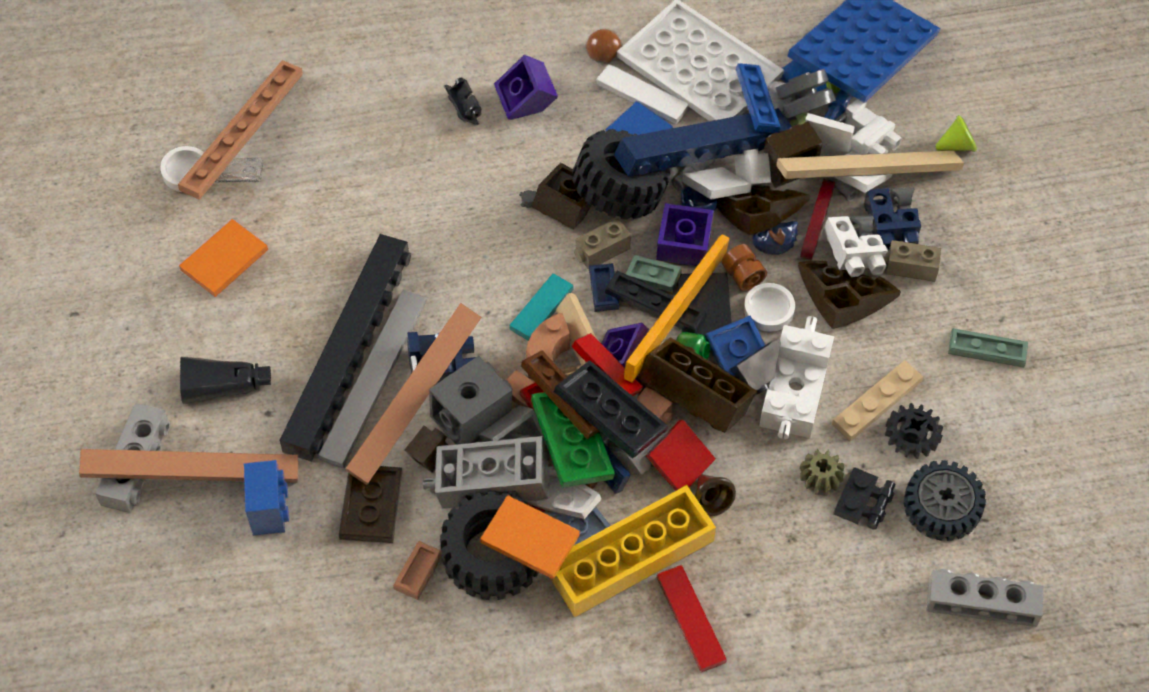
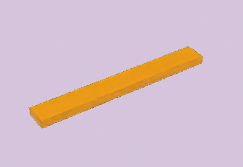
M723 234L718 237L626 361L625 380L631 383L635 380L648 354L662 343L727 252L729 237Z

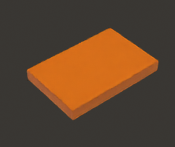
M231 219L183 261L179 267L183 273L216 297L267 252L268 246L235 220Z
M507 495L480 538V543L554 579L580 536V531Z

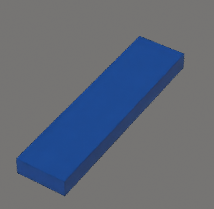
M738 63L735 70L755 131L778 133L781 126L760 65Z

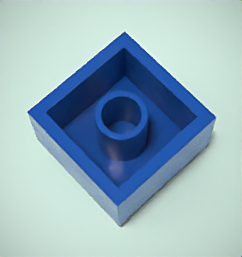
M276 460L244 463L245 512L253 536L285 532V522H289L290 519L289 508L286 506L288 485L285 482L284 470H279Z

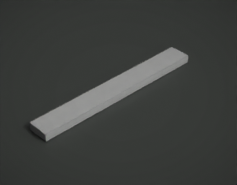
M405 290L401 292L318 455L319 460L344 468L407 342V332H412L426 304V297Z

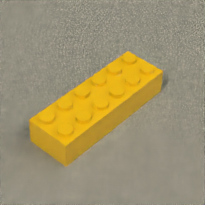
M686 485L574 545L556 576L551 581L573 616L577 617L714 542L716 526Z

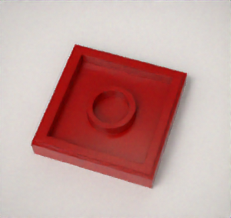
M679 420L645 455L675 491L686 485L690 487L716 459L684 420Z

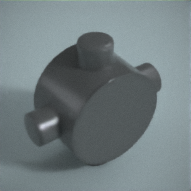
M526 190L519 194L522 200L520 205L531 208L536 191Z

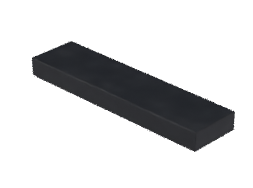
M618 270L605 288L606 294L657 318L661 316L674 298V296ZM689 304L674 326L689 333H696L706 317V311Z

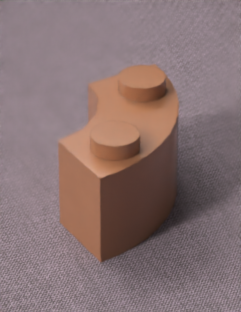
M563 313L548 318L535 329L527 344L526 358L543 350L554 362L561 353L570 349V332Z

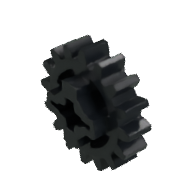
M913 403L909 404L908 409L900 405L898 412L893 410L886 422L885 436L890 437L888 445L895 444L896 453L901 450L905 451L904 457L906 458L910 453L914 454L915 459L919 458L920 453H923L926 457L929 456L930 450H937L938 443L941 442L943 437L941 434L943 426L938 425L940 417H932V409L927 412L923 411L924 407L922 404L918 409L914 408ZM901 422L900 430H897V425ZM930 431L931 437L927 440V434Z

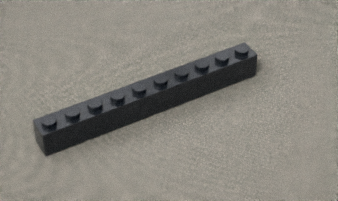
M383 234L379 235L279 440L283 453L298 455V458L312 462L316 453H320L323 446V437L326 431L329 432L332 428L335 411L341 409L344 401V392L346 388L350 389L354 380L353 373L356 367L360 368L363 362V352L366 347H370L373 341V331L382 322L383 310L392 301V291L401 282L404 266L407 267L410 263L411 253L409 252L407 241Z

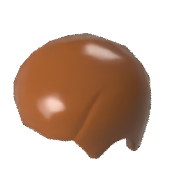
M600 29L593 32L586 43V50L591 59L610 63L617 56V51L622 47L618 35L609 29Z

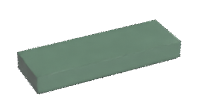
M952 328L948 354L1024 368L1027 359L1028 342Z

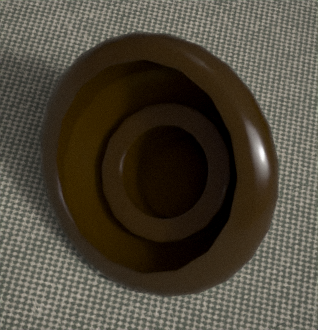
M702 474L698 478L694 496L707 515L711 517L720 515L731 507L736 497V489L734 484L727 478Z

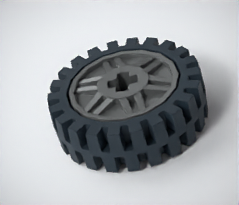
M941 460L939 465L937 461H932L929 466L924 464L920 470L917 469L906 487L904 507H906V516H910L909 522L912 526L917 524L916 530L920 533L925 530L926 536L929 538L932 535H936V540L942 541L944 537H947V541H953L956 536L958 539H961L965 534L969 535L976 528L984 513L986 493L985 489H982L983 484L981 480L976 481L977 475L974 472L967 473L968 467L963 465L960 469L957 468V462L953 461L951 465H948V460Z

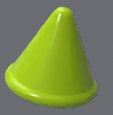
M957 115L955 121L935 146L937 151H977L976 143L961 115Z

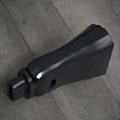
M180 357V393L183 405L217 397L246 394L254 389H260V386L271 385L270 366L259 367V364L255 363L254 369V364L243 361Z

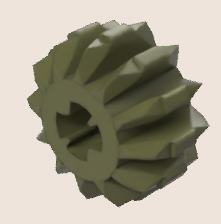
M817 449L814 455L808 453L805 456V461L801 462L800 481H806V489L813 487L815 495L820 490H823L827 495L830 493V489L836 491L840 483L843 482L845 477L843 473L844 463H839L838 455L831 457L829 449L825 454H821Z

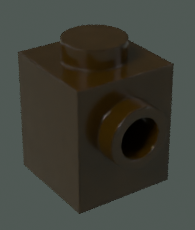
M423 426L404 451L415 462L433 473L436 469L437 446H447L448 444L445 441L447 436L437 428H434L432 431Z

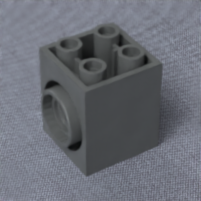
M477 356L429 389L430 417L456 445L476 443L481 439L479 433L512 411L513 389L506 379L502 380L496 374L491 363L485 362L480 356Z

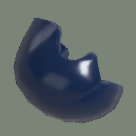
M690 186L683 188L680 194L681 206L714 210V212L716 210L717 198L709 199Z

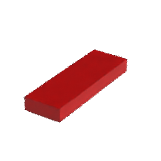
M591 333L574 341L571 347L585 362L590 360L632 396L640 393L643 386L636 379L632 383L624 379L625 368Z

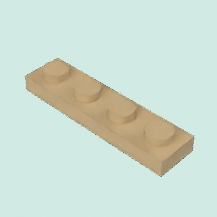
M904 360L834 418L832 425L851 442L920 384L923 376Z

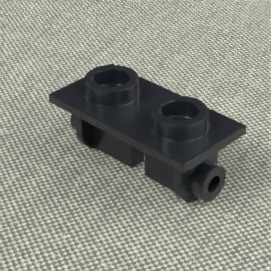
M460 77L455 80L453 86L445 84L444 87L448 93V98L453 103L458 118L465 123L469 122L478 125L477 118L481 116L482 108L475 95H471L473 91L468 81Z

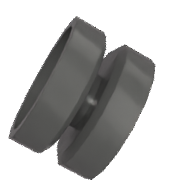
M825 69L811 74L809 72L790 79L788 83L775 88L779 99L785 100L793 96L795 97V101L787 103L783 107L786 119L836 100L832 89L827 88L816 91V87L824 85L828 81Z

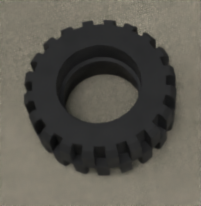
M609 129L606 132L602 130L589 136L584 142L572 171L574 186L577 188L580 197L585 198V202L588 205L595 206L596 210L601 213L602 211L608 213V216L614 218L619 216L621 219H629L630 217L638 219L642 216H647L659 205L670 180V168L628 177L614 154L621 138L637 134L634 133L632 135L625 130L619 132L615 129Z
M488 491V495L481 496L480 492L473 494V499L469 501L467 498H464L459 502L458 509L454 507L450 510L448 519L444 520L441 527L440 547L445 572L450 579H453L454 585L458 589L465 587L466 594L475 597L477 593L484 600H490V596H497V600L506 599L505 594L511 593L512 596L521 593L520 587L528 588L533 583V577L539 575V572L509 557L500 561L489 562L474 557L467 550L470 540L487 529L507 495L512 497L510 493L503 492V495H496V491ZM520 497L516 498L517 500L526 504V501H524Z

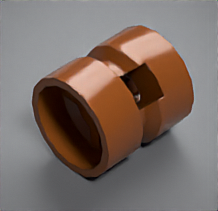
M747 244L733 247L722 259V265L733 276V280L741 291L751 290L753 287L761 284L767 276V270L759 260H756L755 254Z

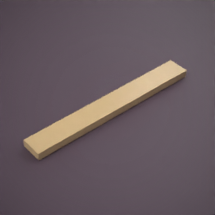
M955 151L778 158L777 167L785 179L960 171L964 165V162Z

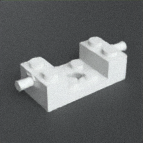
M812 316L806 318L804 329L787 325L783 326L775 378L770 381L769 388L767 389L759 424L760 427L779 431V438H782L783 432H785L784 439H788L789 434L806 438L811 437L834 336L815 331L817 318L813 317L812 324L810 325ZM797 382L803 388L801 390H793L789 387V384Z

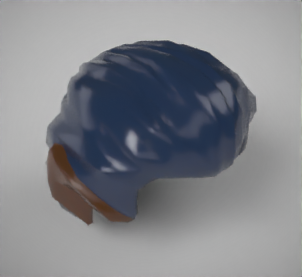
M798 222L780 223L771 230L767 229L758 235L754 234L752 243L756 249L765 254L780 255L793 248L794 242L797 241Z

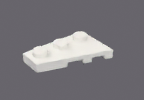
M550 477L548 498L526 501V503L544 510L585 519L599 503L601 497L599 493L584 484L562 488L558 477ZM517 491L509 492L512 494V498L516 499L519 497Z

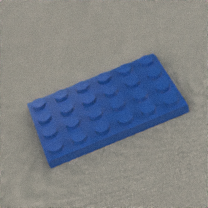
M845 0L790 48L787 57L813 73L825 69L828 82L866 103L938 35L940 27L893 0Z

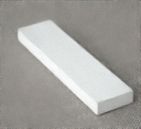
M608 64L596 81V85L632 103L637 101L656 115L674 124L680 121L689 108L688 103Z

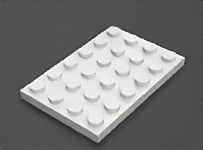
M674 0L617 51L618 59L672 96L688 103L692 110L708 121L739 116L748 109L735 70L738 63L760 65L768 89L784 73L782 68L680 0Z

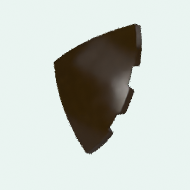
M752 185L748 193L717 198V208L735 227L748 235L770 229L788 219L810 200V195L791 189L784 191L771 190L770 186Z
M827 261L798 262L799 272L813 303L832 329L849 325L877 312L901 294L897 287L881 276H878L876 279L864 274L851 277L847 270H839L838 267L828 266Z

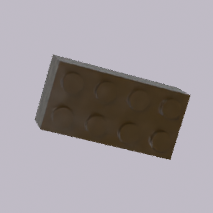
M671 337L648 354L637 378L644 382L648 388L660 392L669 401L679 404L687 409L691 415L700 417L708 422L712 428L726 433L745 416L757 392L751 386Z

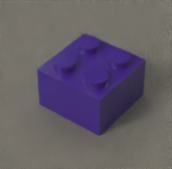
M665 203L657 243L656 260L698 266L708 252L714 210Z

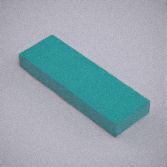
M553 273L511 322L509 329L529 341L535 329L542 322L550 318L567 294L573 291L574 285Z

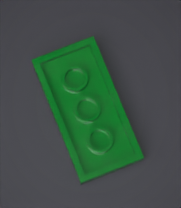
M545 392L532 394L531 402L561 487L566 488L612 480L615 473L600 433L586 439Z

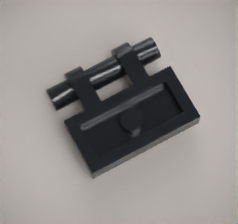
M853 467L833 515L857 525L863 516L869 519L867 526L870 529L876 530L879 522H883L885 518V509L894 497L893 490L896 484L891 480H886L883 487H877L875 485L878 481V476ZM870 497L877 499L875 507L867 505Z

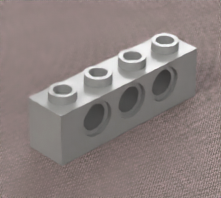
M135 403L115 450L160 451V443L163 436H167L170 430V421H168L165 410ZM149 434L147 437L141 438L142 435ZM102 478L95 494L101 506L131 513L134 504L137 505L141 498L142 485L148 479H130L126 483H121L127 478Z
M947 569L932 570L928 581L926 611L1037 627L1043 616V585H1036L1031 581H1008L1003 577H980L975 573L957 574ZM952 589L961 591L963 595L954 594ZM979 593L987 594L990 599L982 598ZM1007 597L1015 598L1018 603L1010 602Z

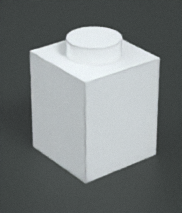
M758 149L743 151V156L734 157L737 176L751 183V185L771 182L768 153L758 154Z

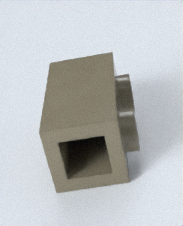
M616 218L576 238L575 257L579 263H584L589 270L590 265H600L629 250L631 247V234L619 218Z
M892 240L890 249L884 257L887 264L886 274L935 282L940 267L941 248Z

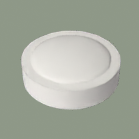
M182 146L169 151L162 159L160 166L165 184L169 188L179 191L178 183L204 152L191 146Z
M775 283L759 284L753 287L746 295L744 304L745 317L751 315L759 330L767 332L781 330L784 325L788 326L794 317V297L789 290Z

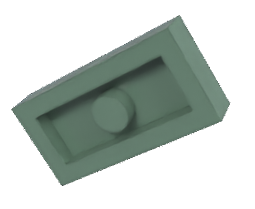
M634 255L626 272L627 275L669 292L674 291L682 273L680 266Z

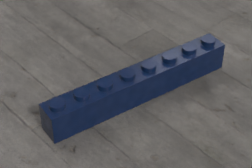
M776 108L775 112L781 126L778 132L780 133L790 129L792 126L780 109ZM744 114L621 138L614 156L628 177L643 175L658 170L663 171L668 168L683 167L698 162L702 163L707 160L722 159L737 154L742 155L744 154L743 151L758 149V151L764 150L765 139L773 133L755 131L750 114Z

